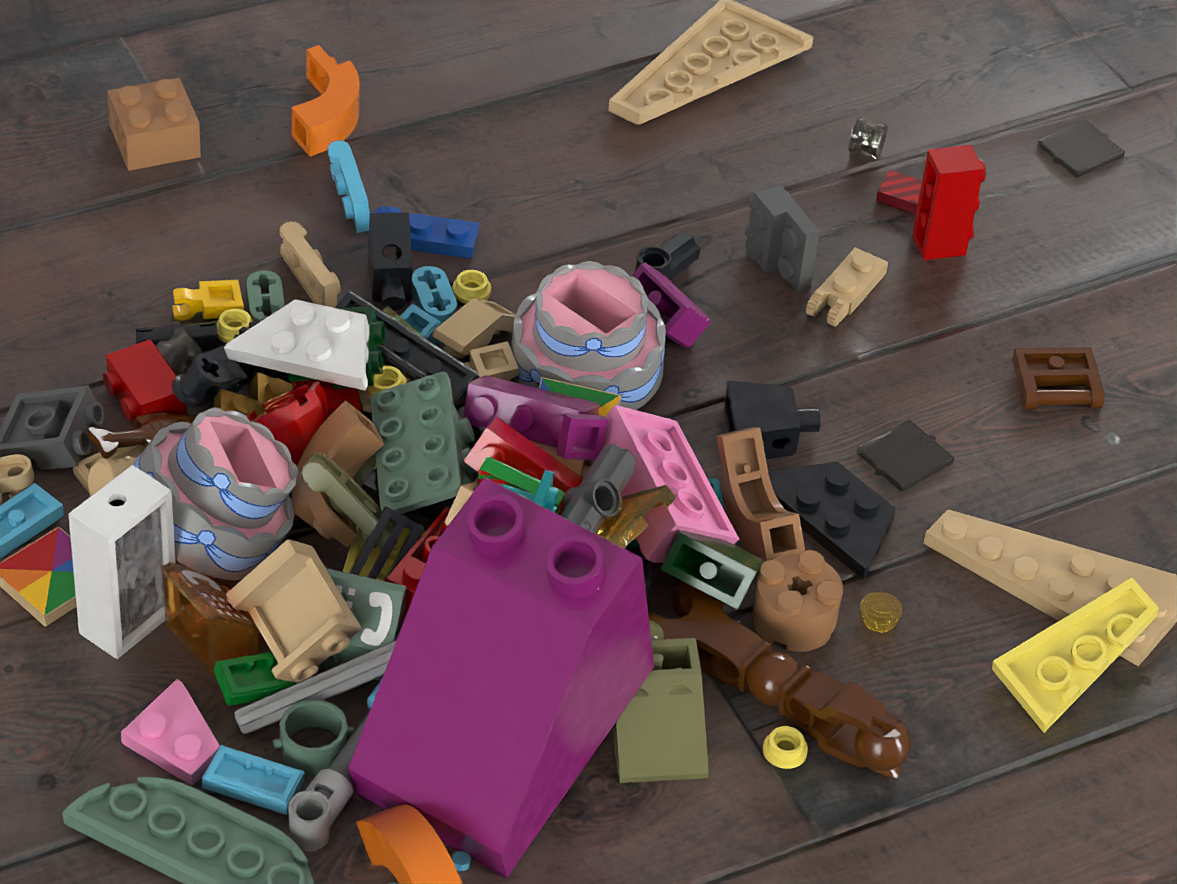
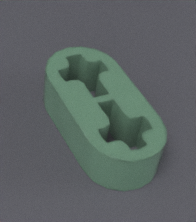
M261 270L250 274L246 282L248 312L251 319L258 324L262 319L268 317L264 316L263 311H270L272 315L285 306L282 281L280 276L271 271ZM261 289H267L269 294H261Z

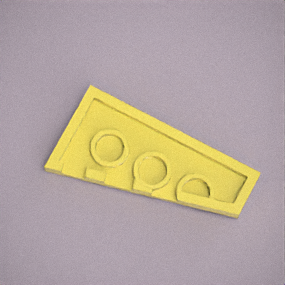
M1131 577L995 659L992 664V670L1045 733L1157 617L1159 607Z

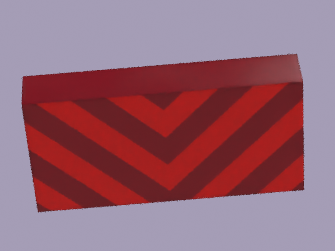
M889 170L877 191L876 201L916 214L922 180Z

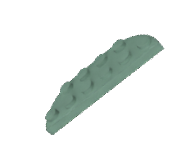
M137 777L138 783L124 784L110 788L109 783H106L83 794L62 812L65 825L183 884H314L305 854L290 837L277 828L178 781L158 777Z

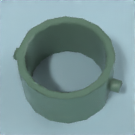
M320 699L304 700L295 703L284 712L280 720V739L273 740L274 749L280 748L283 762L287 766L305 771L307 776H316L322 769L329 768L348 741V736L353 734L354 727H348L344 712L333 703ZM308 727L327 729L338 737L331 744L320 748H307L296 744L290 739L297 731Z

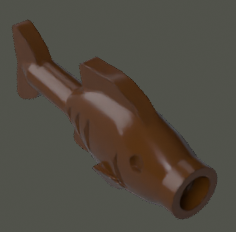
M150 413L135 417L134 424L138 429L110 432L90 427L88 437L98 446L102 457L107 459L113 456L118 448L137 445L147 447L160 429L178 422L191 424L197 415Z

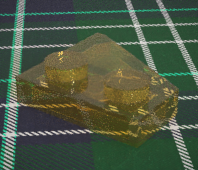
M667 485L621 496L619 512L615 516L605 518L596 535L625 549L633 539L638 537L649 526L643 517L652 508L662 505L668 507L675 500L676 496Z

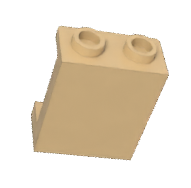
M287 539L225 594L234 609L247 611L251 615L279 663L272 669L276 679L300 683L313 677L321 663L329 656L344 650L349 645L350 638L362 629L311 545Z

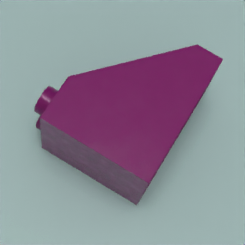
M484 477L432 546L348 767L355 792L385 810L401 804L412 806L429 822L443 843L457 851L467 852L471 859L507 879L654 668L642 558Z

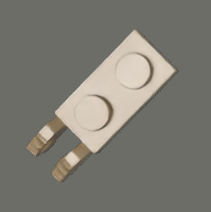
M296 221L283 223L280 226V236L283 238V244L280 247L281 257H283L314 304L335 308L337 305V295L341 292L338 277L334 272L328 271L323 264L319 251L312 249L306 241L307 231L304 227L302 228V225L296 223Z
M855 247L815 291L814 295L810 297L806 314L816 317L826 305H829L831 309L828 312L827 323L834 327L839 325V322L847 314L851 315L887 272L888 262Z

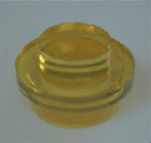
M873 592L862 599L859 611L864 624L869 629L885 632L891 630L901 620L903 607L900 601L893 595L885 592Z

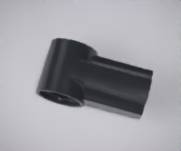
M682 231L679 234L672 235L657 247L648 246L640 249L637 253L635 271L641 264L646 262L671 280L699 259L700 247L696 244L694 236Z

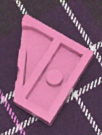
M178 679L121 731L122 744L190 786H193L205 774L220 747L183 682Z

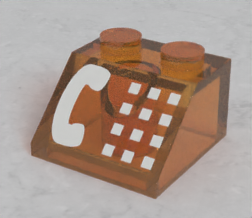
M171 562L162 566L166 625L214 678L216 676L213 669L216 661L258 654V635L260 631L249 612L232 607L225 595L230 590L225 585L220 586L212 576L205 575L189 567Z

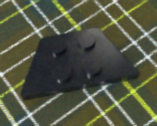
M838 461L768 472L778 501L785 510L799 514L801 529L860 578H866L874 556L878 554L883 543L884 535L891 526L896 508Z

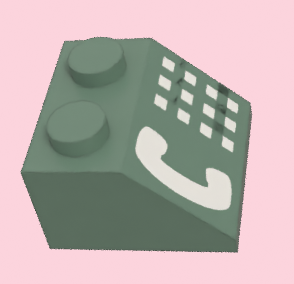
M326 568L362 628L350 638V643L344 650L329 656L318 666L323 669H332L397 640L406 617V586ZM383 675L375 679L381 680Z

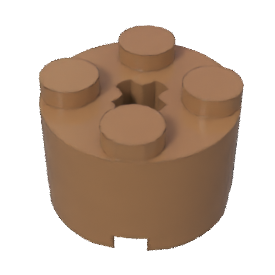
M806 550L801 554H786L763 562L757 578L752 622L755 630L762 639L772 645L774 641L787 645L786 650L806 652L822 647L829 641L837 625L843 594L840 576L833 567L824 561V557L820 553L812 550Z

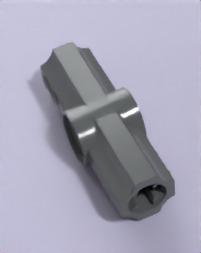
M615 444L603 447L581 484L570 488L564 496V511L560 516L596 534L605 518L615 516L619 512L621 507L620 494L635 471L634 463L636 458L628 449H622Z

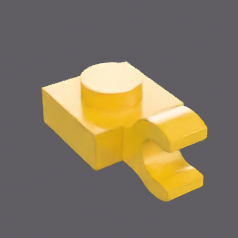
M238 280L200 281L199 289L177 288L173 290L174 303H185L183 305H172L175 320L184 321L191 319L196 313L201 311L203 319H219L220 315L226 310H243V300Z

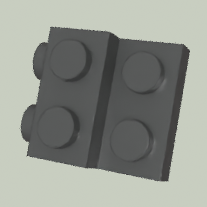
M781 185L754 192L748 202L749 207L752 209L749 213L750 223L745 228V235L748 238L746 240V250L749 257L755 260L765 273L779 269L781 276L788 280L797 292L810 289L819 229Z
M88 385L16 394L0 428V457L15 454L24 455L29 459H34L40 470L75 467L78 465L81 456L89 454L91 451L92 441L88 437V430L90 427L100 426L103 423V407L96 400Z

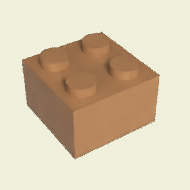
M180 77L107 90L109 125L128 171L201 157L199 121Z

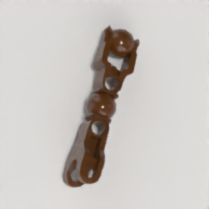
M684 581L674 588L673 598L675 612L681 618L667 619L654 613H648L649 620L656 622L662 628L664 639L696 638L701 670L727 685L739 687V690L742 692L750 689L751 694L762 704L779 706V714L786 716L795 726L816 739L819 747L825 753L858 768L867 767L887 777L897 778L902 773L900 765L905 762L911 750V739L908 729L899 718L887 711L883 703L857 683L849 681L847 684H844L824 673L812 671L807 665L800 669L799 664L791 656L771 651V644L764 642L753 631L728 617L723 610V601Z

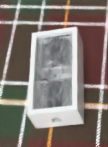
M133 465L68 514L79 634L115 659L120 658L178 610L172 490Z

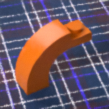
M320 45L306 49L307 79L322 95L291 107L292 137L309 156L328 150L327 146L332 141H344L355 129L360 110V81L355 66L350 60L338 64L335 58L330 57Z
M407 804L396 805L356 822L371 864L383 865L388 868L399 884H462L456 867L441 839L423 815L412 806Z

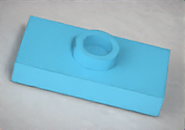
M220 745L202 777V788L287 815L291 798L300 792L305 782V771Z

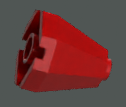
M319 381L313 382L310 388L307 384L300 385L262 404L265 413L257 416L255 410L245 415L251 422L266 426L273 434L275 440L283 443L288 448L291 460L296 466H298L304 450L316 431L329 417L327 397Z

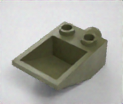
M649 620L654 668L612 727L619 783L708 778L709 769L702 673L696 638L664 639L662 628L656 622Z

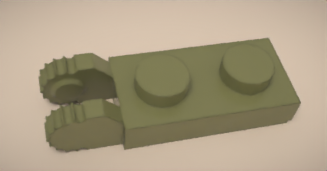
M320 451L318 453L314 452L302 467L301 474L305 480L304 482H308V486L313 491L325 492L329 496L328 501L332 508L342 517L349 516L359 527L358 532L366 542L382 512L380 506L332 459H329L325 453L322 454ZM389 519L374 548L378 546L382 550L396 524L393 520Z

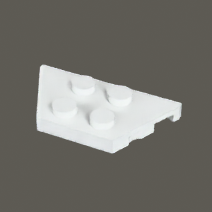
M295 299L227 343L224 347L229 360L364 391L368 387L366 363H368L369 351L366 343L369 340V324L365 314Z

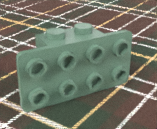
M446 372L435 373L375 393L371 397L372 422L384 442V445L375 453L381 511H383L385 506L399 514L456 497L462 485L474 482L473 473L477 471L463 462L472 450L469 443L475 440L473 429L468 418L461 419L453 404L451 380Z

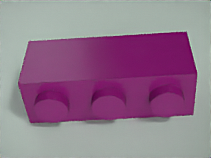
M484 375L468 385L463 419L468 418L472 426L486 429L498 417L527 439L558 447L564 413L598 415L600 403Z

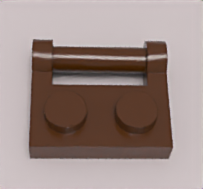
M1091 347L1014 349L1012 361L1021 390V404L1024 410H1036L1040 405H1088L1090 409L1103 408L1104 389ZM1085 386L1086 389L1038 390L1037 387Z

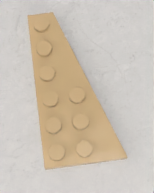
M720 0L609 100L608 111L640 125L812 48L813 36L733 0Z
M949 509L925 533L923 544L1058 621L1133 577L1159 607L1157 617L1119 655L1138 667L1177 622L1176 574Z

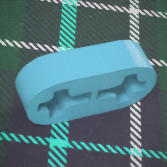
M424 266L414 271L412 275V296L416 306L441 323L445 322L457 312V301L446 274L443 270L433 266Z

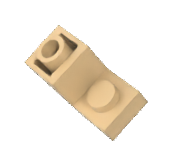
M473 298L437 327L432 336L445 344L444 351L457 358L465 359L466 355H470L469 350L488 346L493 334L499 335L501 330L513 332L516 314L495 302Z

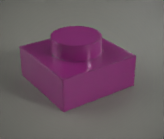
M564 413L556 454L564 459L596 460L604 446L608 420L601 415Z

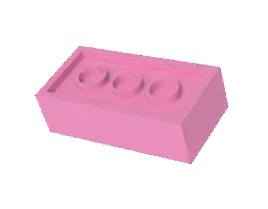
M614 405L605 416L608 420L603 447L615 444L622 449H628L636 458L634 463L635 471L620 495L621 509L625 515V521L631 527L643 556L651 562L664 563L680 530L726 540L735 545L739 538L678 422Z

